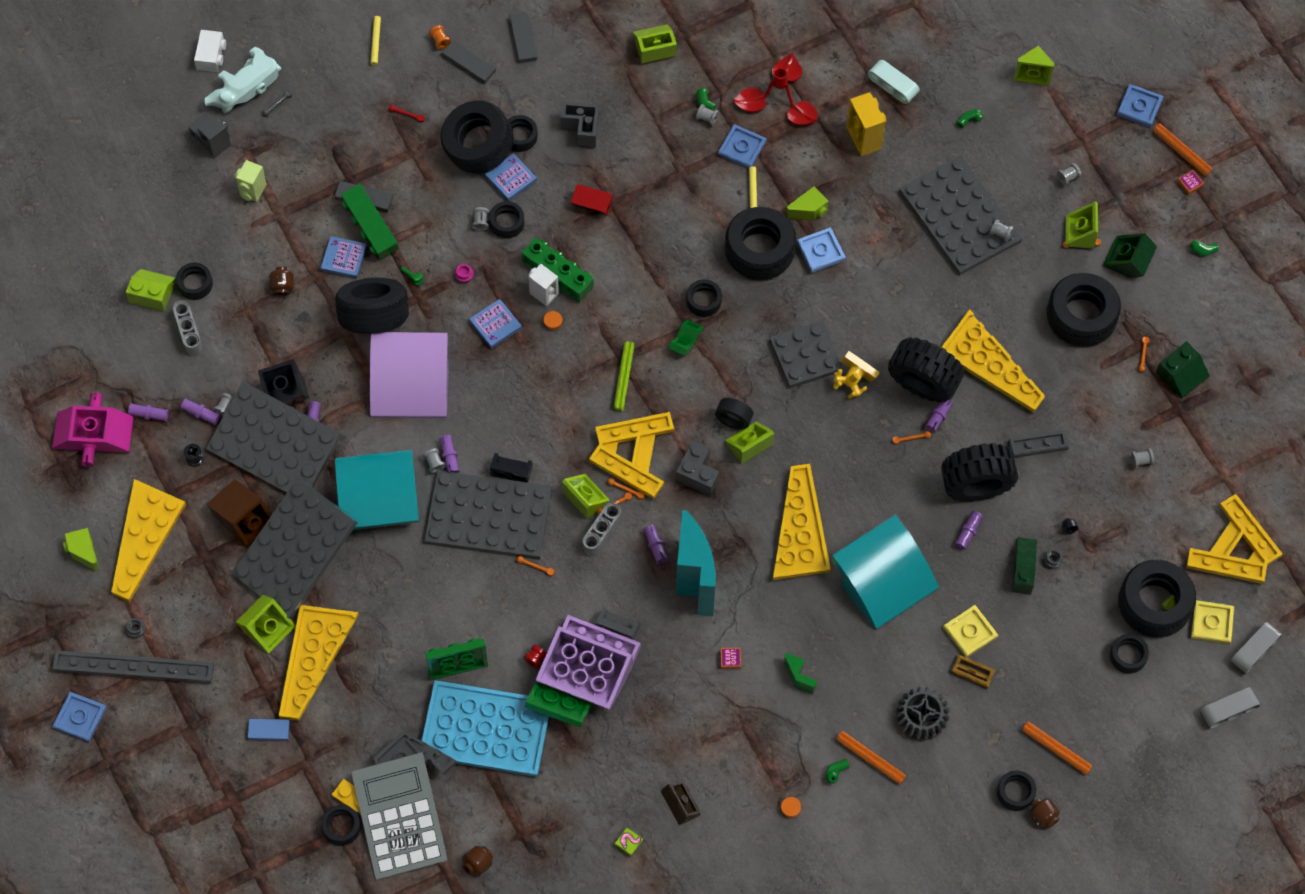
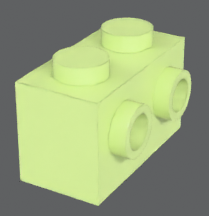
M246 160L242 168H239L236 172L235 178L240 196L247 201L257 202L267 185L263 166Z

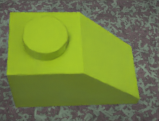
M812 187L786 207L785 216L789 219L815 220L827 213L829 201L815 187Z
M88 528L66 533V541L63 542L65 552H69L72 559L95 571L99 570Z

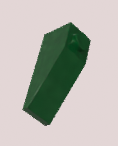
M1017 538L1012 592L1030 595L1032 593L1036 571L1037 540Z

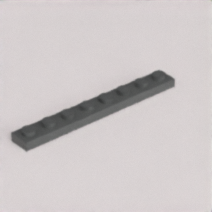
M58 650L55 651L53 663L54 672L212 684L214 670L213 662Z

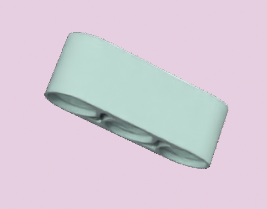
M879 60L868 71V76L874 83L904 104H908L920 91L914 81L884 60Z

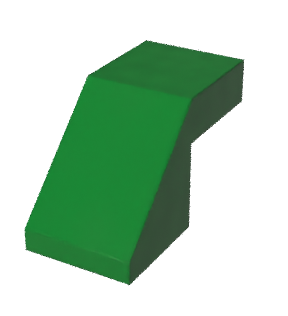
M687 319L682 323L677 337L670 342L668 348L686 356L693 349L704 327Z
M786 652L784 664L794 687L814 694L817 680L801 674L805 660Z

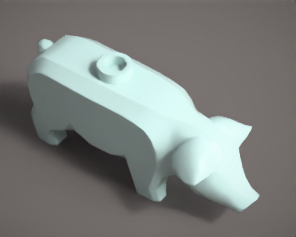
M254 47L250 50V55L253 58L248 59L244 67L235 76L224 70L218 75V78L223 81L224 87L213 91L205 97V106L221 108L224 114L231 111L234 105L247 102L257 94H262L279 76L278 71L281 70V67L273 58L266 56L263 50Z

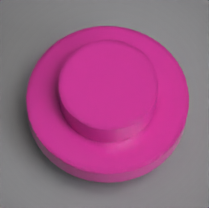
M462 264L456 268L455 277L459 282H469L473 278L474 273L470 266Z

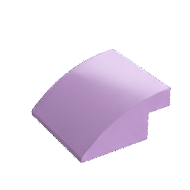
M382 332L371 334V417L447 418L448 333Z
M567 615L563 627L558 626L536 681L610 710L641 649V643Z

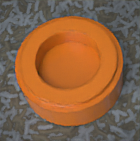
M557 311L546 313L544 316V326L551 331L558 330L562 326L561 314Z
M794 797L784 799L781 804L782 814L787 818L797 817L801 812L800 801Z

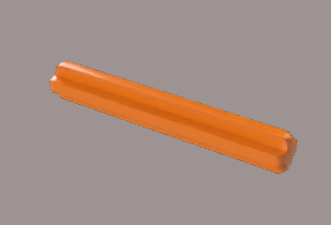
M1157 124L1154 127L1153 132L1204 176L1211 172V166L1162 124Z
M1027 721L1023 726L1022 731L1083 774L1087 775L1092 769L1090 763L1031 722Z
M841 731L836 739L839 743L896 783L901 784L904 781L906 775L846 732Z

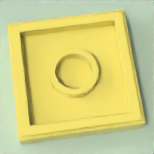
M1196 600L1193 610L1191 639L1230 645L1234 606Z
M976 605L943 625L944 630L965 657H969L998 638V634Z

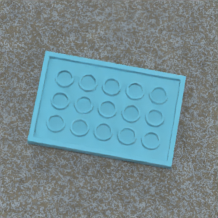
M435 680L422 741L457 761L456 764L538 777L549 716L525 708L527 695Z

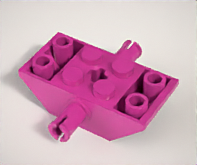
M95 392L90 394L89 406H71L58 412L56 417L52 448L83 451L81 465L87 467L88 463L89 467L94 465L95 451L130 452L134 417L112 407H101L103 398L101 393H97L96 396Z

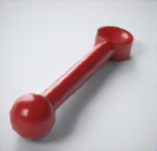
M394 105L389 106L391 112L396 111L417 119L420 123L425 120L424 115H415L398 109Z

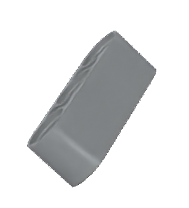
M178 301L173 306V312L185 351L190 356H197L202 351V344L190 306L186 301Z
M608 503L583 538V551L586 555H597L620 523L621 508L618 504ZM610 512H614V513H616L617 515L614 516V517H611V516H609L608 514H609ZM600 527H604L607 530L604 532H600L597 529ZM593 542L596 545L594 547H589L587 544Z
M1269 622L1264 623L1234 655L1231 662L1247 674L1280 639L1282 633Z
M1248 687L1203 707L1200 712L1209 728L1212 729L1254 711L1260 707V703L1251 687Z

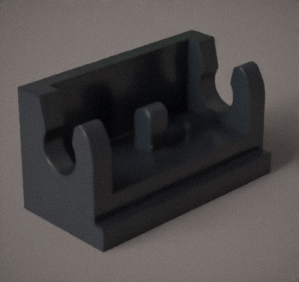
M494 453L490 473L491 476L528 483L533 463L531 460H528L527 463L500 457L499 453Z

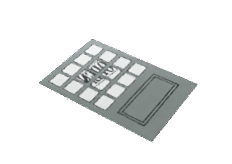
M423 752L351 771L376 880L448 860Z

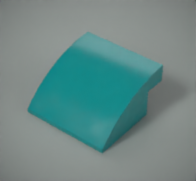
M412 450L335 458L338 506L358 522L353 530L419 523Z
M682 510L676 594L699 596L698 615L713 616L716 573L712 551L698 523L687 510Z
M896 514L832 555V563L843 576L842 587L876 630L939 589L938 583L922 552Z

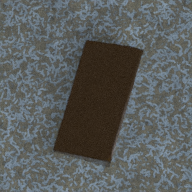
M683 780L667 784L661 791L679 825L701 815Z

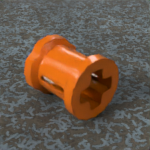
M435 26L429 31V36L436 42L435 46L437 49H444L451 43L450 38L446 37L443 26Z

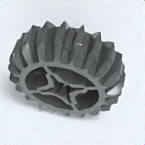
M918 687L917 692L911 689L909 694L904 693V699H899V706L896 707V711L899 712L896 714V719L900 720L898 722L899 726H904L903 733L909 730V736L912 737L913 734H916L917 740L921 736L928 740L929 734L934 739L936 733L941 734L942 728L947 727L946 721H949L950 718L947 715L950 711L946 707L947 701H941L943 698L942 694L935 696L936 690L930 693L928 687L925 688V691ZM916 701H922L920 705L909 706ZM928 702L931 703L936 708V710L930 708ZM924 707L925 716H923V720H921L922 715L920 711H922ZM908 715L917 721V725L909 719ZM933 720H936L934 724L930 726H924L926 722H933Z

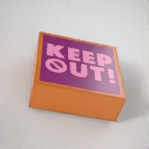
M1194 170L1181 176L1177 181L1188 195L1204 185V182Z
M721 648V669H741V648Z

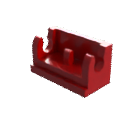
M577 184L571 204L608 215L613 202V196L610 193Z

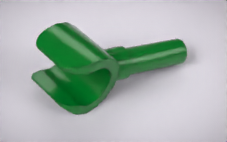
M401 267L400 270L411 278L415 286L424 282L421 272L413 274L405 267Z

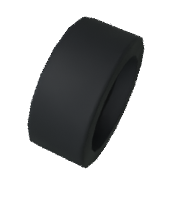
M524 115L509 118L508 121L512 129L524 126L531 130V136L526 140L519 141L513 139L511 149L519 152L531 149L536 144L538 138L536 123L533 119Z
M503 201L491 209L489 214L490 227L497 236L512 238L522 232L524 228V212L518 204L511 201ZM511 212L518 217V222L512 227H502L497 224L496 218L501 213Z
M188 263L182 266L176 275L178 290L187 299H202L212 289L211 272L201 263ZM194 273L204 275L205 283L200 288L188 289L184 286L183 281L188 275Z
M702 279L695 281L687 290V307L697 316L707 317L715 314L720 309L722 302L720 287L711 280ZM700 290L710 291L715 295V302L709 306H700L693 300L694 293Z
M723 398L719 402L715 416L721 423L731 428L746 429L749 427L754 412L742 401L733 398Z
M1124 634L1118 637L1110 650V660L1113 666L1120 672L1127 674L1140 671L1146 664L1149 656L1146 642L1133 634ZM1123 644L1136 646L1141 653L1140 660L1135 664L1125 663L1118 656L1119 647Z
M1019 770L1010 771L1001 778L998 784V800L1009 810H1025L1034 801L1037 788L1033 778L1026 772ZM1011 780H1019L1025 783L1029 790L1027 798L1020 802L1009 799L1005 793L1007 783Z
M336 805L324 813L321 828L325 838L330 843L337 846H345L352 843L360 833V819L357 812L351 807ZM345 814L352 819L353 828L349 834L336 836L330 831L329 823L334 816Z

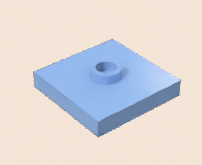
M831 227L797 239L796 243L811 273L846 260Z

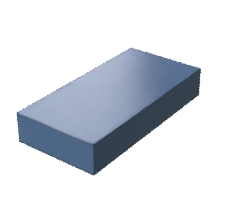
M249 719L248 740L289 741L290 720Z

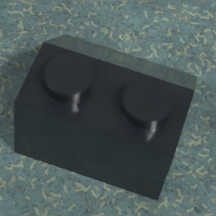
M294 359L258 370L264 393L287 405L309 399L305 380Z

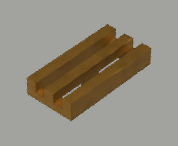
M960 654L951 671V674L988 689L995 673L994 669ZM960 662H963V663H965V664H967V665H970V666H972V667H974V668H977V669H979V670H981V671H983V672L988 673L989 676H987V675H985V674H982V673L978 672L977 670H974V669H972V668L966 667V666H964V665H962V664H959V663H960Z

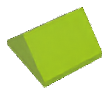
M1037 46L1018 58L1013 81L1049 86L1054 62Z
M1096 201L1066 214V246L1094 248L1098 235V203Z
M754 422L748 428L726 439L725 442L742 464L772 446L774 432L766 426Z
M586 474L566 478L562 481V493L587 519L593 516L597 509L603 508L610 501Z

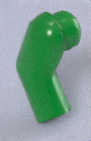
M706 88L698 89L696 92L698 105L701 106L703 104L706 108L714 111L717 105L708 100V90Z
M979 109L966 111L956 124L958 127L964 128L971 119H974L976 122L982 120L983 114Z
M1193 240L1190 244L1192 251L1203 257L1219 251L1217 243L1207 246L1198 240Z
M847 759L828 766L825 774V779L828 783H836L840 771L849 769Z

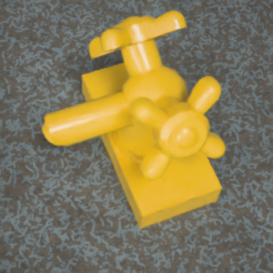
M848 351L843 355L840 362L850 369L846 376H841L842 369L834 373L835 384L833 388L837 390L838 386L841 387L842 384H845L852 390V393L847 396L848 399L859 397L867 390L866 386L859 389L857 384L863 377L872 382L880 372Z

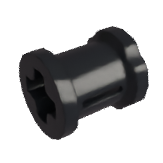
M192 443L185 447L184 455L188 465L193 467L200 466L204 458L199 445Z

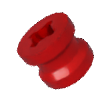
M534 644L531 646V651L526 653L523 658L531 667L539 669L547 653Z

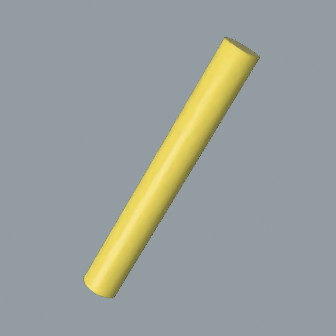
M374 16L370 62L373 66L378 65L380 16Z
M753 166L749 167L750 208L757 207L756 167Z

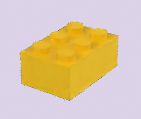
M871 92L850 99L846 128L861 157L881 150L882 142L884 141L885 123L887 122L885 114L880 112L878 101L876 98H873Z

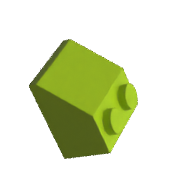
M140 269L131 277L126 290L129 303L165 312L176 283V278Z
M262 595L236 621L243 632L268 654L296 627L293 621L287 618V614L277 602L266 595Z

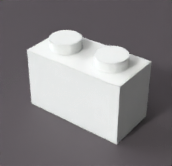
M200 31L194 59L196 70L218 72L219 66L223 64L222 51L226 49V40L223 38L222 32Z
M540 264L537 268H533L528 275L529 292L545 306H548L559 294L558 276Z

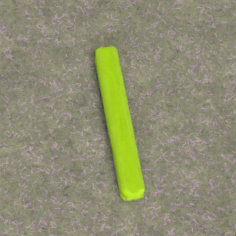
M626 341L623 347L614 401V410L623 411L634 351V343Z

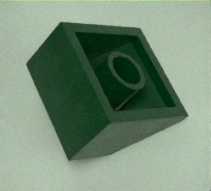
M1146 233L1118 235L1103 266L1127 277H1143L1157 246Z
M1187 341L1163 359L1156 371L1181 398H1184L1210 377L1201 355Z

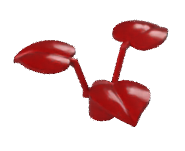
M793 53L781 59L773 67V80L770 81V85L764 95L760 89L750 87L741 91L733 99L734 104L741 110L752 113L759 112L766 107L765 99L768 97L773 86L777 89L785 88L790 105L793 107L787 111V118L792 124L799 126L809 125L817 122L818 119L816 109L809 102L799 101L796 105L793 103L788 82H795L802 76V67Z

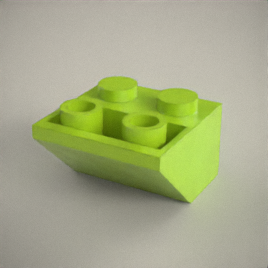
M667 24L633 32L641 64L676 56V40L672 29Z

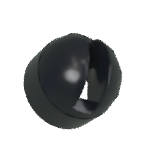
M1066 518L1062 522V529L1066 535L1073 534L1079 529L1077 522L1072 518Z

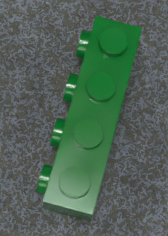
M361 184L341 194L343 198L342 206L346 212L348 210L351 212L352 216L350 218L354 225H359L361 228L359 233L363 240H368L371 244L369 249L373 256L377 255L381 260L399 250L397 241Z
M535 237L521 252L522 262L532 269L537 268L540 264L544 265L558 276V287L579 303L594 288V279L589 272L579 269L575 262L565 259L561 252L551 249L544 240L540 241Z

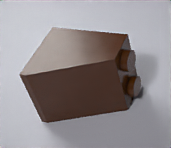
M236 479L207 503L213 516L247 548L252 545L271 517V513L262 498Z

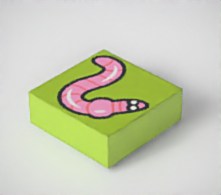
M626 828L615 842V846L629 856H632L643 842V838Z

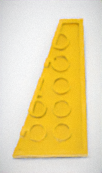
M969 309L941 348L954 355L955 359L960 361L964 370L1035 413L1044 400L1045 395L1031 379L1026 377L1021 367L1013 362L1007 351L994 336H991L986 331L985 326L974 317V313Z
M810 464L791 466L773 580L829 573L831 571Z
M134 479L111 591L112 595L128 602L131 601L186 506L185 501Z
M305 605L300 606L279 718L296 721L301 719L357 620L358 612Z

